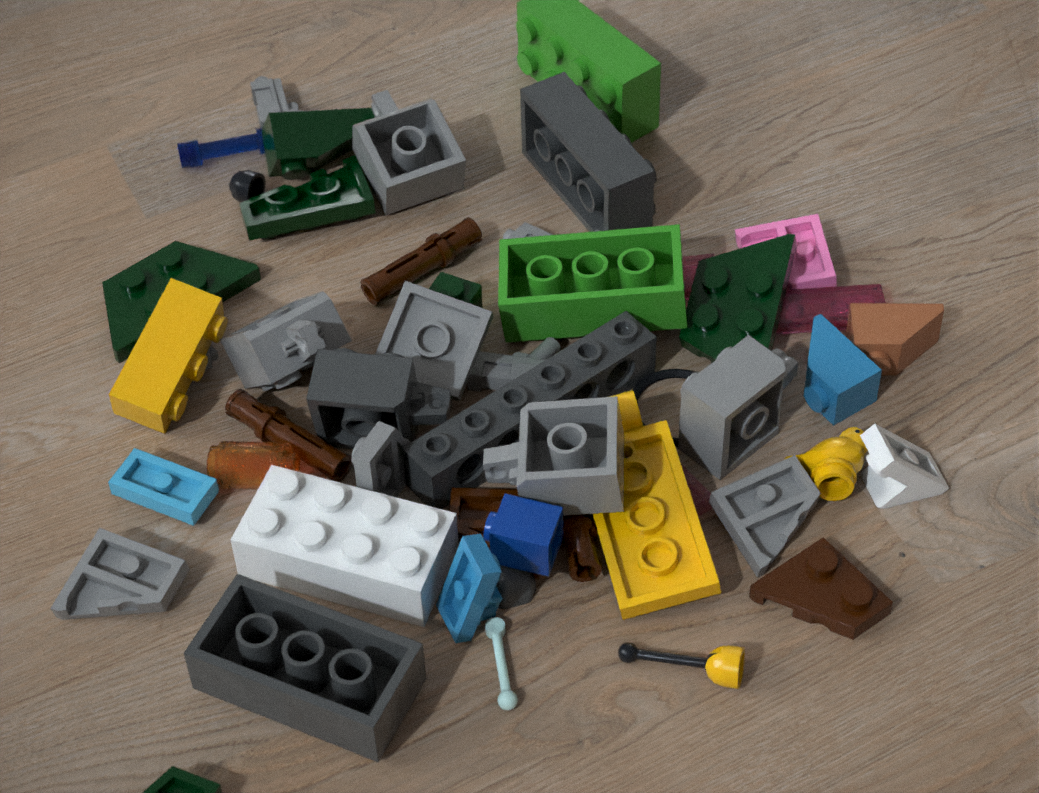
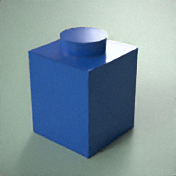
M504 494L498 511H491L487 517L483 538L485 541L490 542V552L497 557L500 565L549 577L564 537L563 507Z

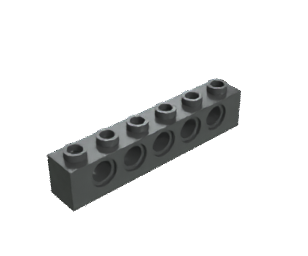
M627 311L621 313L403 447L406 485L425 505L444 509L450 505L451 488H477L487 481L483 470L484 449L519 442L520 411L525 405L530 402L609 397L630 391L644 377L655 372L657 337Z

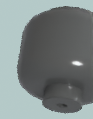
M500 565L501 576L496 587L502 596V601L498 608L508 609L531 602L536 592L535 577H533L532 573Z

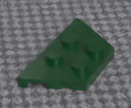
M795 234L783 235L698 261L686 308L687 328L681 329L679 335L683 348L698 357L709 359L712 363L721 351L729 346H735L749 335L770 351L773 350L797 247Z
M174 241L102 282L112 348L116 361L120 364L128 359L171 278L222 298V302H225L261 280L259 267L254 263Z

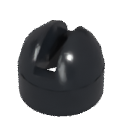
M251 170L239 171L232 176L229 188L233 198L241 203L265 193L266 180L262 173Z

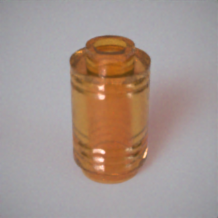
M221 441L219 445H212L209 449L207 475L217 479L220 489L258 490L271 465L300 472V457L298 453L292 452L290 443Z

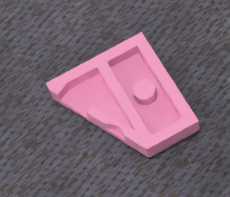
M818 214L735 229L736 243L739 248L783 235L795 234L797 247L786 290L792 296L837 288L836 273Z

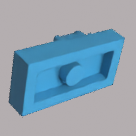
M481 534L462 536L436 603V607L455 643L471 641L477 626L481 624L480 621L495 617L502 601V596L496 587L501 576L500 564L497 557L490 552Z

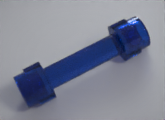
M263 127L255 128L254 134L199 144L197 139L177 143L182 168L202 166V160L259 150L260 154H265L261 132Z

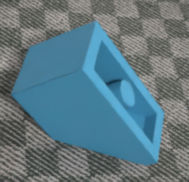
M819 314L813 318L803 397L813 411L821 413L834 426L877 401L882 370L822 314Z

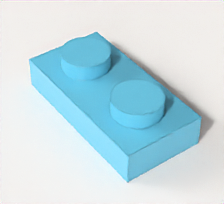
M136 448L132 450L108 481L111 494L193 526L219 492L216 478Z

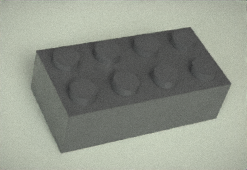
M565 72L521 88L522 154L586 229L592 232L597 229L606 231L653 227V215L656 212L654 184L657 181L655 168L648 159H643L633 148L630 139L625 134H621L612 125L605 111L598 109L591 102L583 87L576 85Z
M236 574L183 653L193 689L376 762L380 761L427 679L423 643L240 574Z

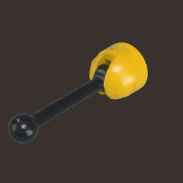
M630 642L623 643L618 649V656L625 663H632L639 659L704 668L708 678L715 684L733 689H740L745 664L744 647L718 646L710 652L707 658L638 649L635 644Z

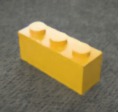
M170 279L109 393L114 414L163 434L166 433L172 420L177 422L181 418L188 401V396L185 394L192 380L198 382L203 376L208 363L206 353L212 342H220L227 327L228 318L224 317L221 297L176 279Z

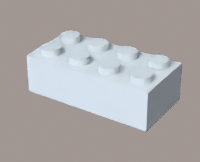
M271 465L231 538V545L237 572L242 576L424 627L444 585L459 546L457 513Z

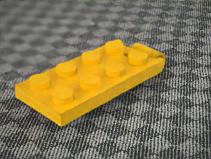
M633 390L609 396L618 397L624 430V512L595 513L592 515L622 620L720 594V582L667 420L643 426Z

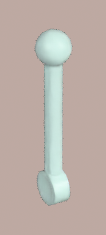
M492 617L485 623V633L493 642L501 690L497 702L503 710H512L518 703V697L511 690L502 640L506 633L505 622L499 617Z

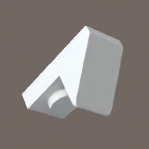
M875 423L860 435L869 452L866 456L869 466L862 471L861 478L878 508L886 509L943 494L949 489L928 451Z

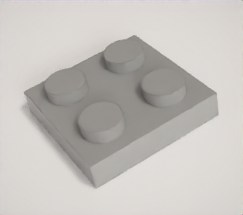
M405 281L375 355L396 353L405 358H413L417 382L448 389L451 391L452 399L460 402L494 317L493 312Z

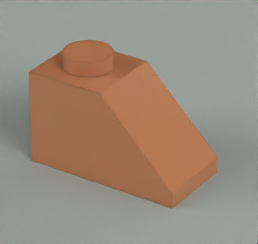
M850 303L846 337L882 370L881 375L897 376L938 342L944 306L943 304Z

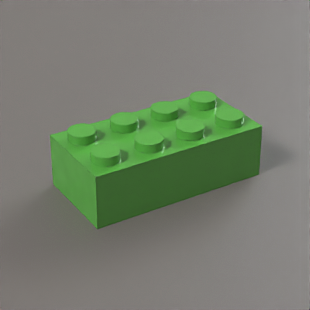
M520 0L517 2V62L520 69L526 75H530L539 82L565 72L576 85L583 87L591 102L598 109L605 111L612 125L621 134H625L631 143L659 128L661 62L578 0Z
M680 224L499 239L498 307L505 343L544 340L547 337L556 339L586 336L625 311L631 314L649 331L687 328Z

